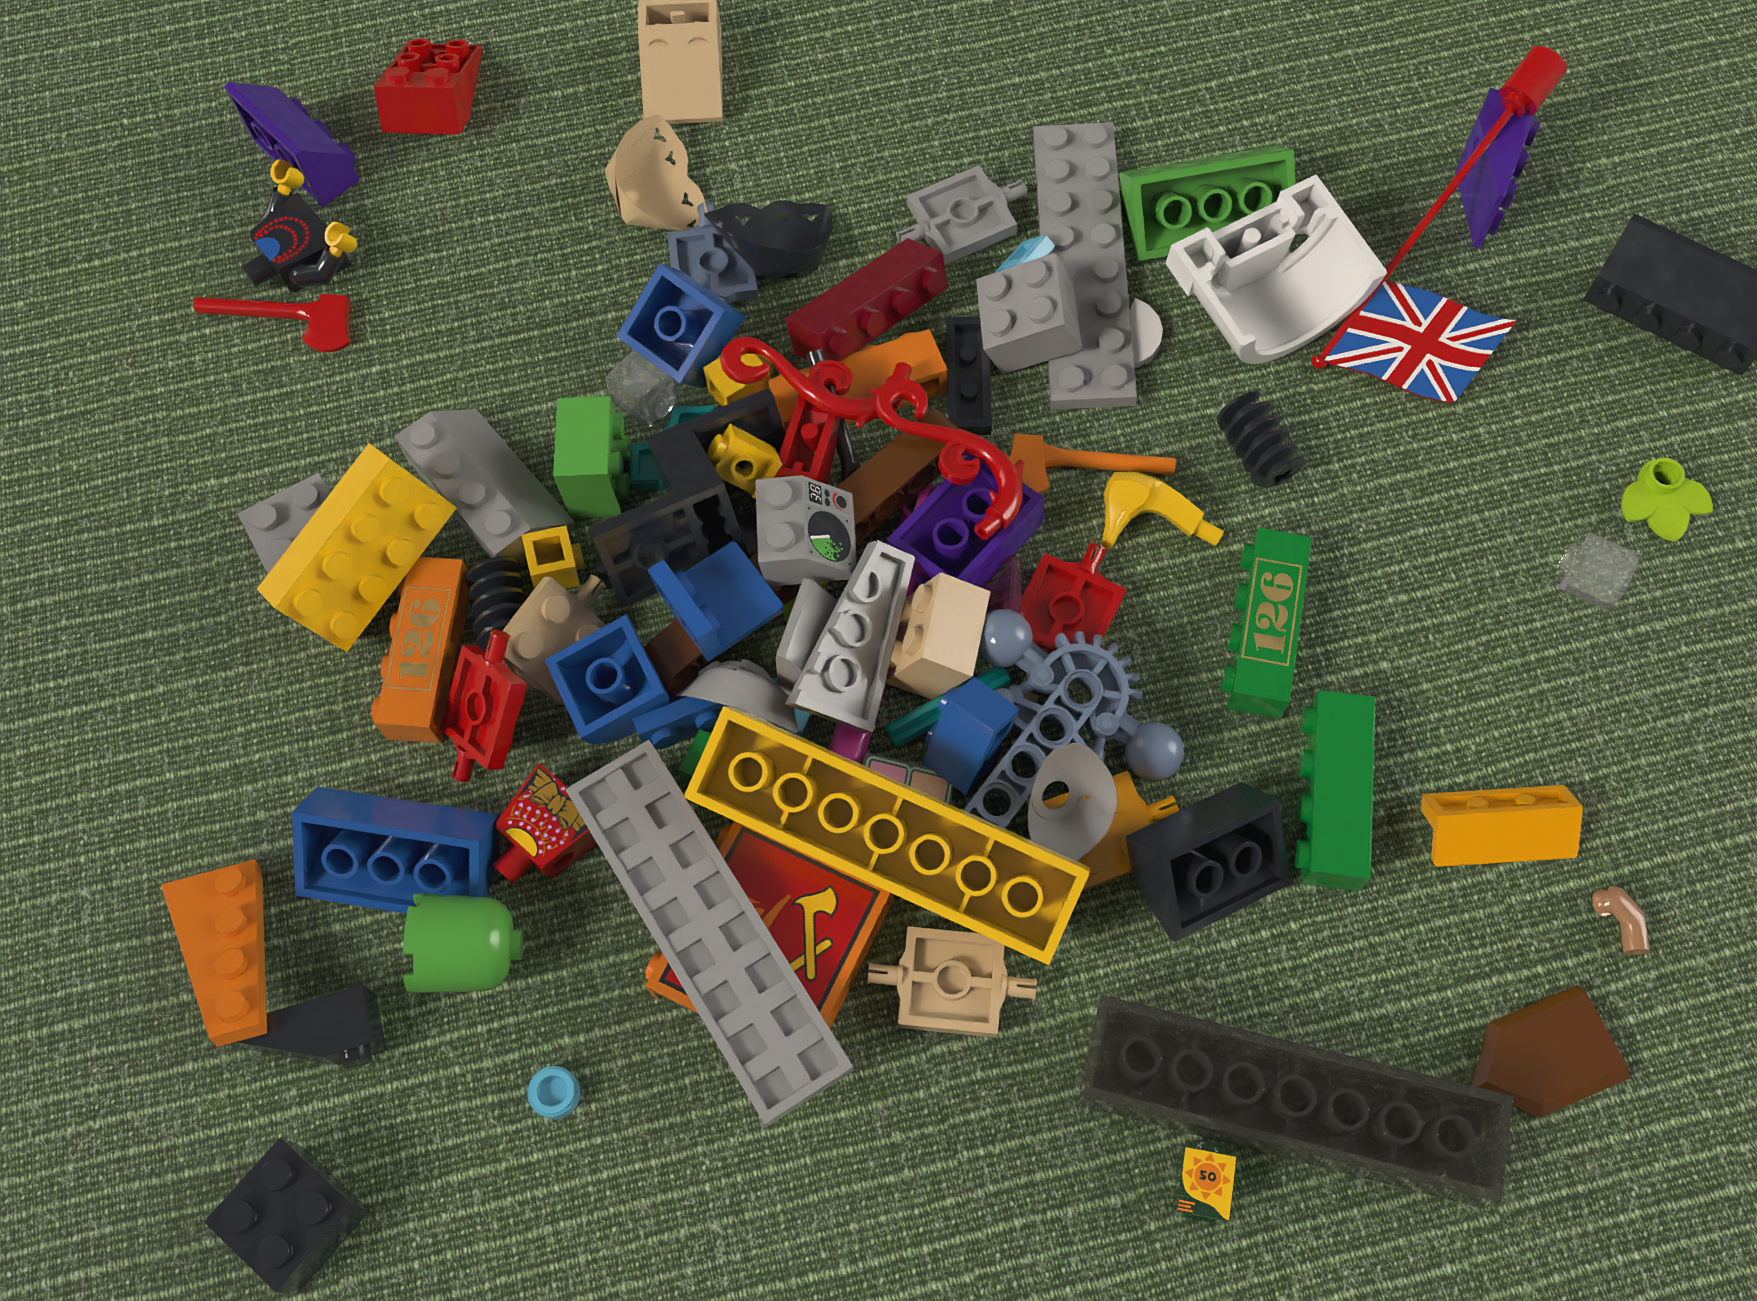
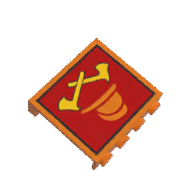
M736 821L733 822L732 826L725 825L717 837L715 846L826 1024L831 1028L895 899L894 894ZM656 952L645 971V978L648 979L645 985L647 990L657 999L662 995L698 1013L663 953Z

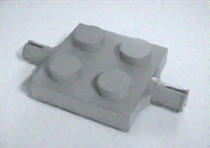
M980 165L907 195V206L917 220V224L897 231L898 242L901 243L907 238L916 242L924 239L934 249L943 252L944 264L946 265L1017 234V223L1009 212L1007 203L1026 196V186L1019 179L1000 188L987 178Z

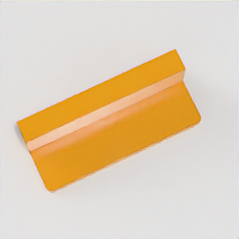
M1565 785L1422 794L1421 811L1433 828L1431 860L1437 867L1575 858L1578 855L1583 806Z

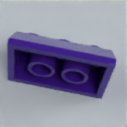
M229 82L223 86L252 140L274 161L279 159L291 163L292 168L300 170L304 176V183L301 187L321 207H324L360 181L353 166L356 158L351 150L342 141L336 144L332 140L333 137L329 130L319 119L312 121L307 110L296 97L289 99L277 87L235 82Z
M968 455L964 460L971 461L975 457ZM979 459L980 469L974 481L967 485H956L945 479L887 539V544L915 556L911 575L919 585L927 583L942 572L984 588L1043 524L1044 497L1022 482L1023 500L1019 513L1005 530L998 529L987 540L981 539L975 533L974 526L986 516V509L992 505L989 492L993 490L998 493V485L989 467Z

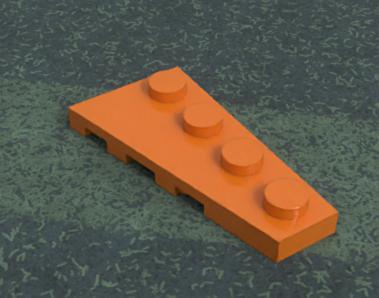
M254 859L161 884L209 1039L216 1047L267 1034L263 878L260 865Z

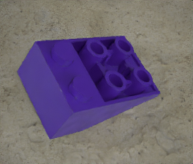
M1490 87L1466 142L1455 174L1463 167L1506 110L1502 106L1500 90ZM1535 114L1512 115L1459 185L1473 247L1480 249L1487 233L1495 236L1505 212L1499 210V208L1507 210L1511 204L1518 186L1515 184L1516 180L1512 179V176L1520 177L1529 156L1527 149H1524L1523 146L1530 147L1540 126V122L1533 120Z

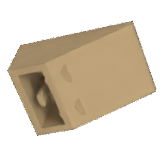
M638 0V38L644 118L660 115L668 124L723 121L722 29L717 0Z

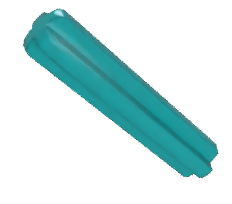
M994 666L975 676V678L994 691L1000 688L1007 689L1011 686V679L1004 667ZM966 681V682L960 684V685L957 686L956 688H957V689H960V688H961L963 685H965L968 681ZM946 693L887 724L885 731L890 742L895 747H901L930 731L941 717L942 712L938 710V706Z

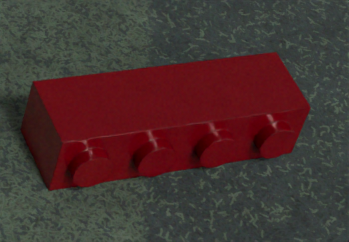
M907 238L786 317L793 353L807 360V353L823 349L826 361L833 360L841 362L948 289L943 252Z

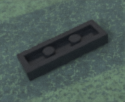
M946 317L948 418L962 430L976 435H991L990 357L983 349L980 317Z

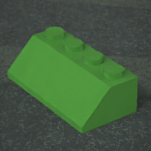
M1276 145L1120 172L1123 214L1137 260L1142 261L1168 256L1172 244L1207 227L1213 233L1276 202L1281 191L1296 184L1294 150Z

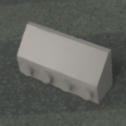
M476 409L430 411L394 436L408 462L428 486L457 507L453 515L489 558L500 556L515 557L520 561L521 567L528 563L522 540L523 534L565 525L569 533L577 527L575 521Z

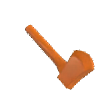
M1015 434L1010 456L1013 465L1019 460L1024 462L1022 482L1039 494L1044 493L1050 488L1045 469L1049 467L1064 466L1174 475L1176 458L1062 449L1044 443L1043 436Z

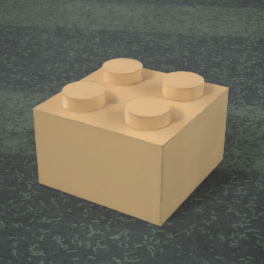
M940 572L927 583L921 584L916 591L906 597L885 683L933 700L949 691L952 687H956L973 677L990 591Z

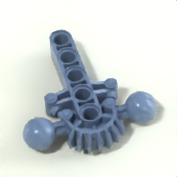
M998 609L985 615L978 653L990 664L998 667H1009L1016 664L1029 675L1026 681L1018 686L1013 684L1007 689L1000 688L995 690L996 693L1020 709L1010 730L1018 739L971 799L964 811L1005 828L1031 794L1036 776L1046 757L1054 749L1071 743L1087 746L1077 733L1083 724L1088 735L1090 734V737L1094 740L1092 747L1089 748L1101 758L1103 763L1106 752L1103 751L1105 743L1110 737H1113L1125 746L1127 764L1135 775L1146 780L1161 781L1171 777L1179 770L1183 761L1184 747L1176 731L1172 727L1159 722L1140 724L1125 712L1127 704L1140 701L1143 693L1137 689L1129 688V686L1139 681L1140 676L1138 673L1126 674L1124 671L1132 662L1131 657L1126 656L1117 661L1113 656L1119 648L1117 643H1112L1104 650L1100 648L1102 643V636L1100 634H1095L1090 643L1085 644L1083 632L1077 631L1073 636L1072 644H1070L1067 636L1064 633H1060L1055 638L1056 650L1047 654L1032 642L1033 633L1029 623L1022 614L1010 609ZM1075 684L1084 687L1088 692L1089 702L1086 704L1073 702L1067 692L1068 686ZM1031 692L1037 696L1049 698L1041 706L1026 700L1024 695ZM1049 720L1057 723L1062 731L1061 740L1049 741L1045 739L1039 729L1040 722ZM1016 757L1029 759L1034 766L1033 777L1028 779L1018 777L1012 770V759ZM990 793L1000 795L1007 805L1005 814L1002 816L988 814L983 806V797Z

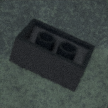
M1243 782L1237 783L1125 836L1133 879L1168 937L1175 942L1291 884L1279 799Z

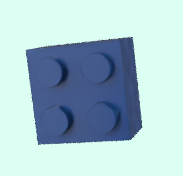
M660 263L616 337L680 384L702 388L706 381L703 367L715 361L722 353L723 348L731 341L745 316L683 271Z

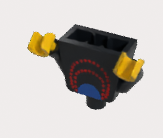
M276 160L272 164L270 174L273 181L278 183L279 186L273 188L265 212L257 226L249 234L260 255L242 265L241 268L256 288L275 275L290 292H297L305 287L327 285L331 282L335 273L351 266L345 252L351 253L356 250L357 241L355 237L348 235L350 233L348 226L339 222H332L327 227L298 192L293 195L291 188L297 189L304 183L303 173L298 169L292 168L291 163L287 161Z

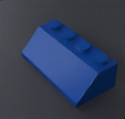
M317 786L292 812L295 896L406 914L409 906H416L413 900L414 893L488 898L495 871L492 864L498 859L499 832L495 825L499 819V814Z

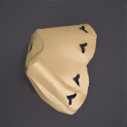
M660 115L643 118L629 129L623 136L605 169L609 190L614 196L619 216L626 224L682 231L690 229L691 227L686 225L696 220V223L693 226L700 225L697 211L699 204L704 203L705 213H707L706 203L700 188L687 177V152L672 127ZM656 128L659 129V134L666 139V142L654 139ZM670 151H673L672 159L676 162L675 165L665 160L669 156ZM685 192L688 194V201L693 204L692 207L682 204Z

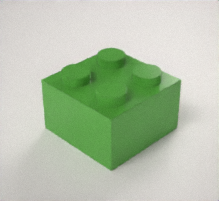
M610 396L557 398L553 477L571 518L618 516L623 513V500L630 499V479L628 473H624V461H630L631 441L629 435H624L623 414L615 412Z

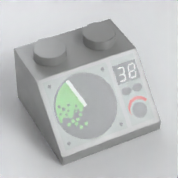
M802 475L755 480L758 563L763 578L769 587L801 584L803 578L813 580L815 583L849 580L857 566L852 493Z

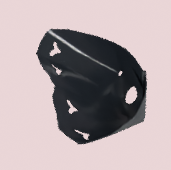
M779 200L770 203L761 210L746 203H735L704 214L716 231L760 277L766 276L764 279L790 278L810 274L818 270L832 233V213L828 205L797 204L792 201ZM787 212L790 213L788 222L778 217V214L786 215ZM816 213L819 214L812 222L802 216L803 214L810 216ZM735 216H739L740 218L749 216L750 220H748L745 223V225H742V223L738 219H736ZM719 221H722V228L718 227L714 223L718 224Z

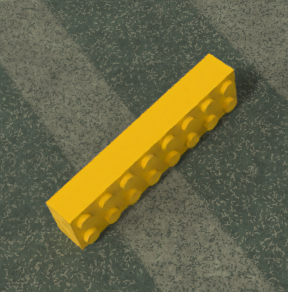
M723 706L684 795V798L1047 965L1052 960L1090 873V867L733 707Z

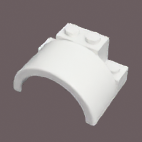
M1317 175L1281 191L1276 202L1213 233L1207 227L1172 244L1165 263L1187 296L1196 295L1235 354L1242 362L1247 364H1260L1278 359L1317 339L1359 307L1377 288L1387 273L1382 263ZM1296 234H1307L1309 236L1308 239L1294 252L1290 253L1289 247Z

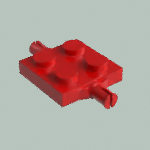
M1097 543L1089 544L1080 564L1064 562L1044 553L1015 609V612L1022 614L1029 623L1033 633L1032 642L1047 654L1056 650L1055 638L1060 633H1064L1067 636L1070 644H1072L1073 636L1077 631L1083 632L1085 644H1089L1095 634H1100L1103 642L1124 600L1127 589L1106 580L1097 572L1104 555L1107 553L1106 549L1101 545L1096 552Z
M491 630L486 651L478 645H462L440 726V729L452 739L457 748L458 755L451 777L459 782L471 781L475 760L487 770L504 768L508 750L512 745L513 732L519 711L524 703L527 683L510 671L505 664L504 656L511 635L501 630Z

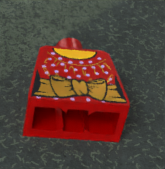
M540 763L533 769L495 825L497 831L510 846L492 866L511 884H514L532 864L547 878L553 879L598 845L565 789L568 787Z

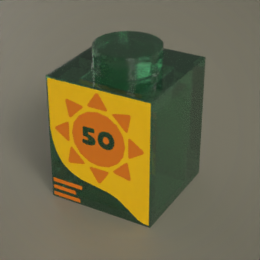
M1194 1140L1192 1147L1184 1146L1178 1152L1170 1215L1217 1225L1229 1222L1237 1156L1223 1154V1145L1208 1141Z

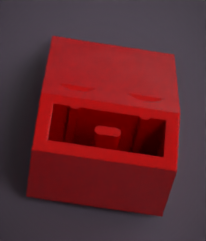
M423 38L408 41L374 85L382 132L460 135L470 119L482 55V45L469 44L468 41L462 39L450 40L445 44H433L430 40Z

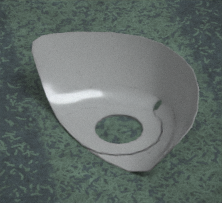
M721 665L706 670L674 696H688L727 705L760 717L793 733L798 732L794 707L785 705L789 697L787 693L766 678L737 667Z
M1071 743L1054 749L1046 757L1039 769L1028 807L1030 840L1075 861H1079L1093 850L1106 835L1117 807V789L1112 775L1101 758L1089 747L1079 743ZM1054 781L1065 782L1069 788L1067 801L1056 809H1049L1044 806L1042 794L1045 788ZM1083 796H1089L1090 799H1084Z

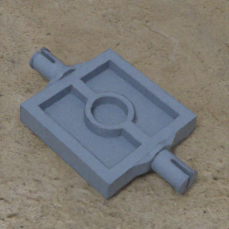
M706 202L707 212L714 211V205ZM704 203L699 204L697 207L700 225L688 230L667 232L672 268L683 271L727 304L759 299L755 271L704 216ZM723 223L714 224L722 228Z

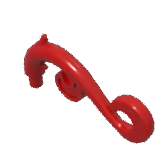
M739 337L730 341L722 350L720 358L722 370L729 379L736 383L753 384L762 381L768 376L770 367L767 362L760 366L752 367L741 361L743 355L756 354L764 356L805 400L818 409L843 419L857 420V428H861L875 419H881L875 408L876 395L881 387L871 389L870 392L874 395L870 397H843L851 388L853 375L850 369L841 362L833 360L820 361L812 367L807 378L778 351L757 338ZM905 362L897 363L893 374L886 379L885 383L898 378L909 379L912 372L911 366ZM825 386H833V388L835 389V394L828 390ZM905 400L894 402L892 404L894 411L900 408Z
M905 378L893 379L882 385L876 395L875 408L878 416L884 423L897 430L946 444L940 452L938 467L941 474L949 482L956 485H967L974 481L980 469L979 459L989 467L995 476L998 493L990 490L989 495L992 505L986 509V516L974 526V530L983 540H987L998 529L1005 530L1019 513L1022 504V472L1024 462L1019 460L1013 465L1009 457L996 445L968 431L901 418L892 408V404L897 400L911 402L915 407L914 418L916 420L924 418L928 409L926 391L919 383ZM969 455L975 458L971 461H965L962 456Z

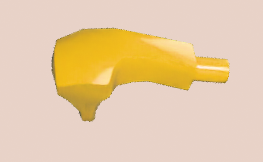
M1114 472L1107 482L1104 491L1105 527L1102 537V546L1107 550L1112 549L1119 534L1131 519L1146 512L1155 513L1166 518L1188 537L1194 534L1213 546L1217 545L1224 533L1220 528L1202 519L1204 512L1156 477L1139 472Z

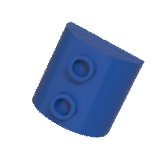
M627 615L622 616L544 660L580 738L587 743L603 744L628 737L637 732L632 720L633 718L669 704V696L631 619Z

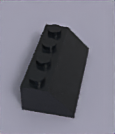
M1634 213L1587 291L1583 301L1596 306L1601 311L1611 313L1632 323L1641 330L1648 331L1676 344L1683 350L1697 354L1723 369L1742 376L1757 357V270Z

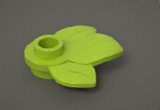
M1658 458L1647 462L1640 469L1637 481L1630 484L1624 490L1621 499V510L1626 521L1638 522L1647 519L1649 527L1658 536L1676 542L1686 532L1690 514H1710L1713 512V504L1706 488L1701 483L1685 478L1684 469L1677 461L1670 458ZM1656 478L1661 479L1665 484L1660 483Z

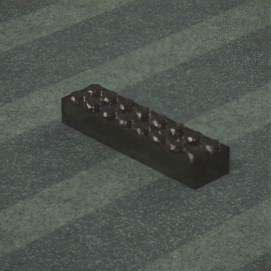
M1100 994L1094 1009L1075 1105L1483 1209L1502 1203L1514 1096Z

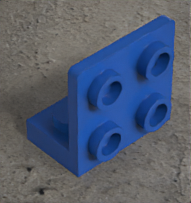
M736 542L727 544L684 573L682 570H679L674 574L664 560L648 569L659 595L708 662L784 611L782 602Z

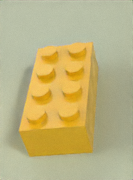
M368 443L261 582L257 590L275 609L347 652L457 507Z

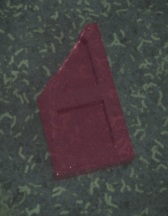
M1016 554L1007 557L1004 561L1006 569L993 584L986 582L982 587L990 591L986 614L998 609H1010L1021 614L1023 563Z

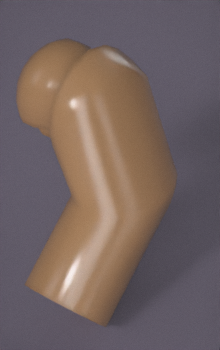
M1609 886L1608 890H1596L1592 896L1594 909L1602 916L1613 914L1620 922L1624 954L1642 955L1649 953L1650 947L1644 911L1623 888Z

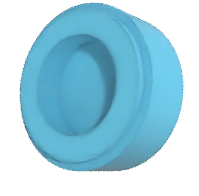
M549 1066L541 1069L533 1076L528 1086L527 1095L528 1101L535 1112L548 1119H561L569 1115L576 1108L580 1100L581 1090L577 1078L570 1071L560 1066Z

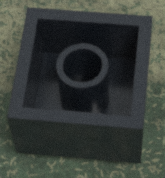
M279 1138L206 1218L204 1223L275 1292L298 1295L367 1216L370 1210L301 1145Z

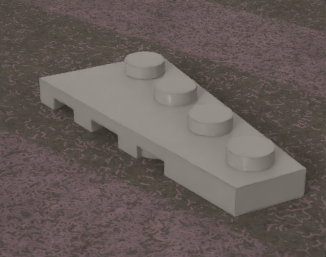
M881 541L867 544L785 705L861 733L873 732L915 556Z

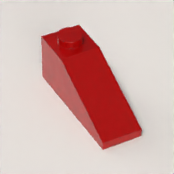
M799 394L779 453L782 465L774 478L802 475L829 485L841 418L818 409Z

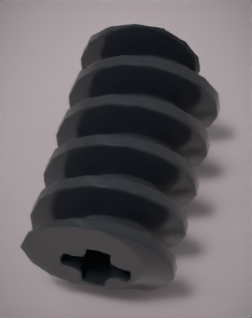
M1257 390L1243 394L1223 407L1217 417V424L1222 431H1225V437L1229 444L1234 445L1233 450L1237 457L1243 459L1242 465L1246 472L1251 473L1250 478L1254 485L1269 488L1288 481L1301 471L1307 462L1304 457H1296L1290 460L1297 452L1298 447L1292 442L1282 445L1289 437V432L1283 428L1273 431L1278 427L1281 420L1278 415L1266 416L1271 411L1272 405L1269 401L1256 403L1260 398V392Z
M500 556L485 559L470 568L465 577L467 587L469 588V600L472 604L471 613L475 620L473 626L475 634L478 636L476 643L485 651L488 646L491 630L503 631L527 599L526 591L521 589L524 586L523 576L519 574L522 569L521 563L515 557Z

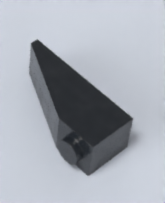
M363 985L267 1013V1034L228 1044L234 1048L342 1065L344 1069L369 1064L373 1061L372 1055L387 1051L377 995Z

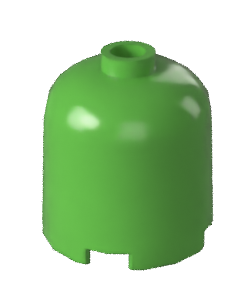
M413 894L416 906L408 907L403 942V954L413 955V974H404L403 977L407 992H482L493 990L501 985L509 975L512 960L522 959L523 930H514L513 917L508 908L500 901L487 897Z

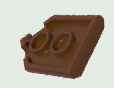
M1576 985L1488 1023L1482 1041L1483 1047L1476 1070L1473 1071L1468 1090L1487 1098L1492 1097L1519 1108L1518 1110L1541 1118L1630 1079L1625 1060L1587 993Z

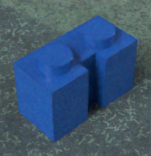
M975 677L960 689L952 687L941 700L938 710L942 714L925 738V742L929 746L922 761L925 766L931 768L936 774L965 795L971 792L992 772L1002 750L1000 744L1008 736L1020 710Z

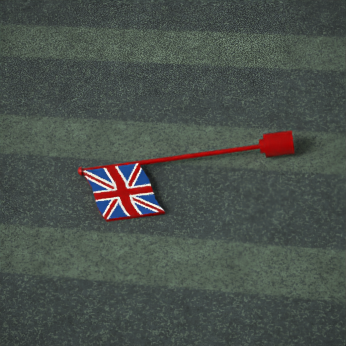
M1534 46L1526 54L1499 91L1502 106L1506 109L1386 266L1387 273L1377 288L1348 316L1319 356L1313 355L1311 359L1313 367L1323 369L1327 365H1332L1368 374L1418 397L1444 403H1454L1517 320L1481 314L1431 291L1386 280L1511 116L1533 115L1537 112L1567 72V64L1559 54L1544 46Z

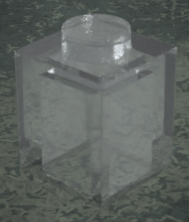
M635 350L626 356L605 377L612 400L648 427L658 418L665 417L672 410L677 400L672 377Z
M1588 532L1578 546L1569 544L1557 567L1564 571L1557 588L1609 611L1625 593L1641 555Z

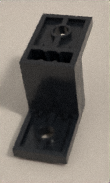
M769 388L646 438L667 495L588 528L622 608L658 593L648 569L662 560L666 562L675 574L679 570H682L683 573L731 542H736L744 554L748 555L728 496L733 492L741 490V488L721 479L707 456V452L713 439L718 434L723 435L729 424H732L774 446L779 455L786 433L775 397ZM746 460L740 461L736 465L743 468ZM650 543L659 544L658 550L649 557L637 556L643 546Z

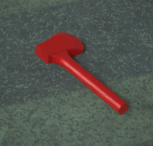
M321 294L319 300L306 303L195 297L193 307L196 313L293 319L309 322L302 340L315 351L323 353L336 352L350 345L349 311L351 302L347 295Z

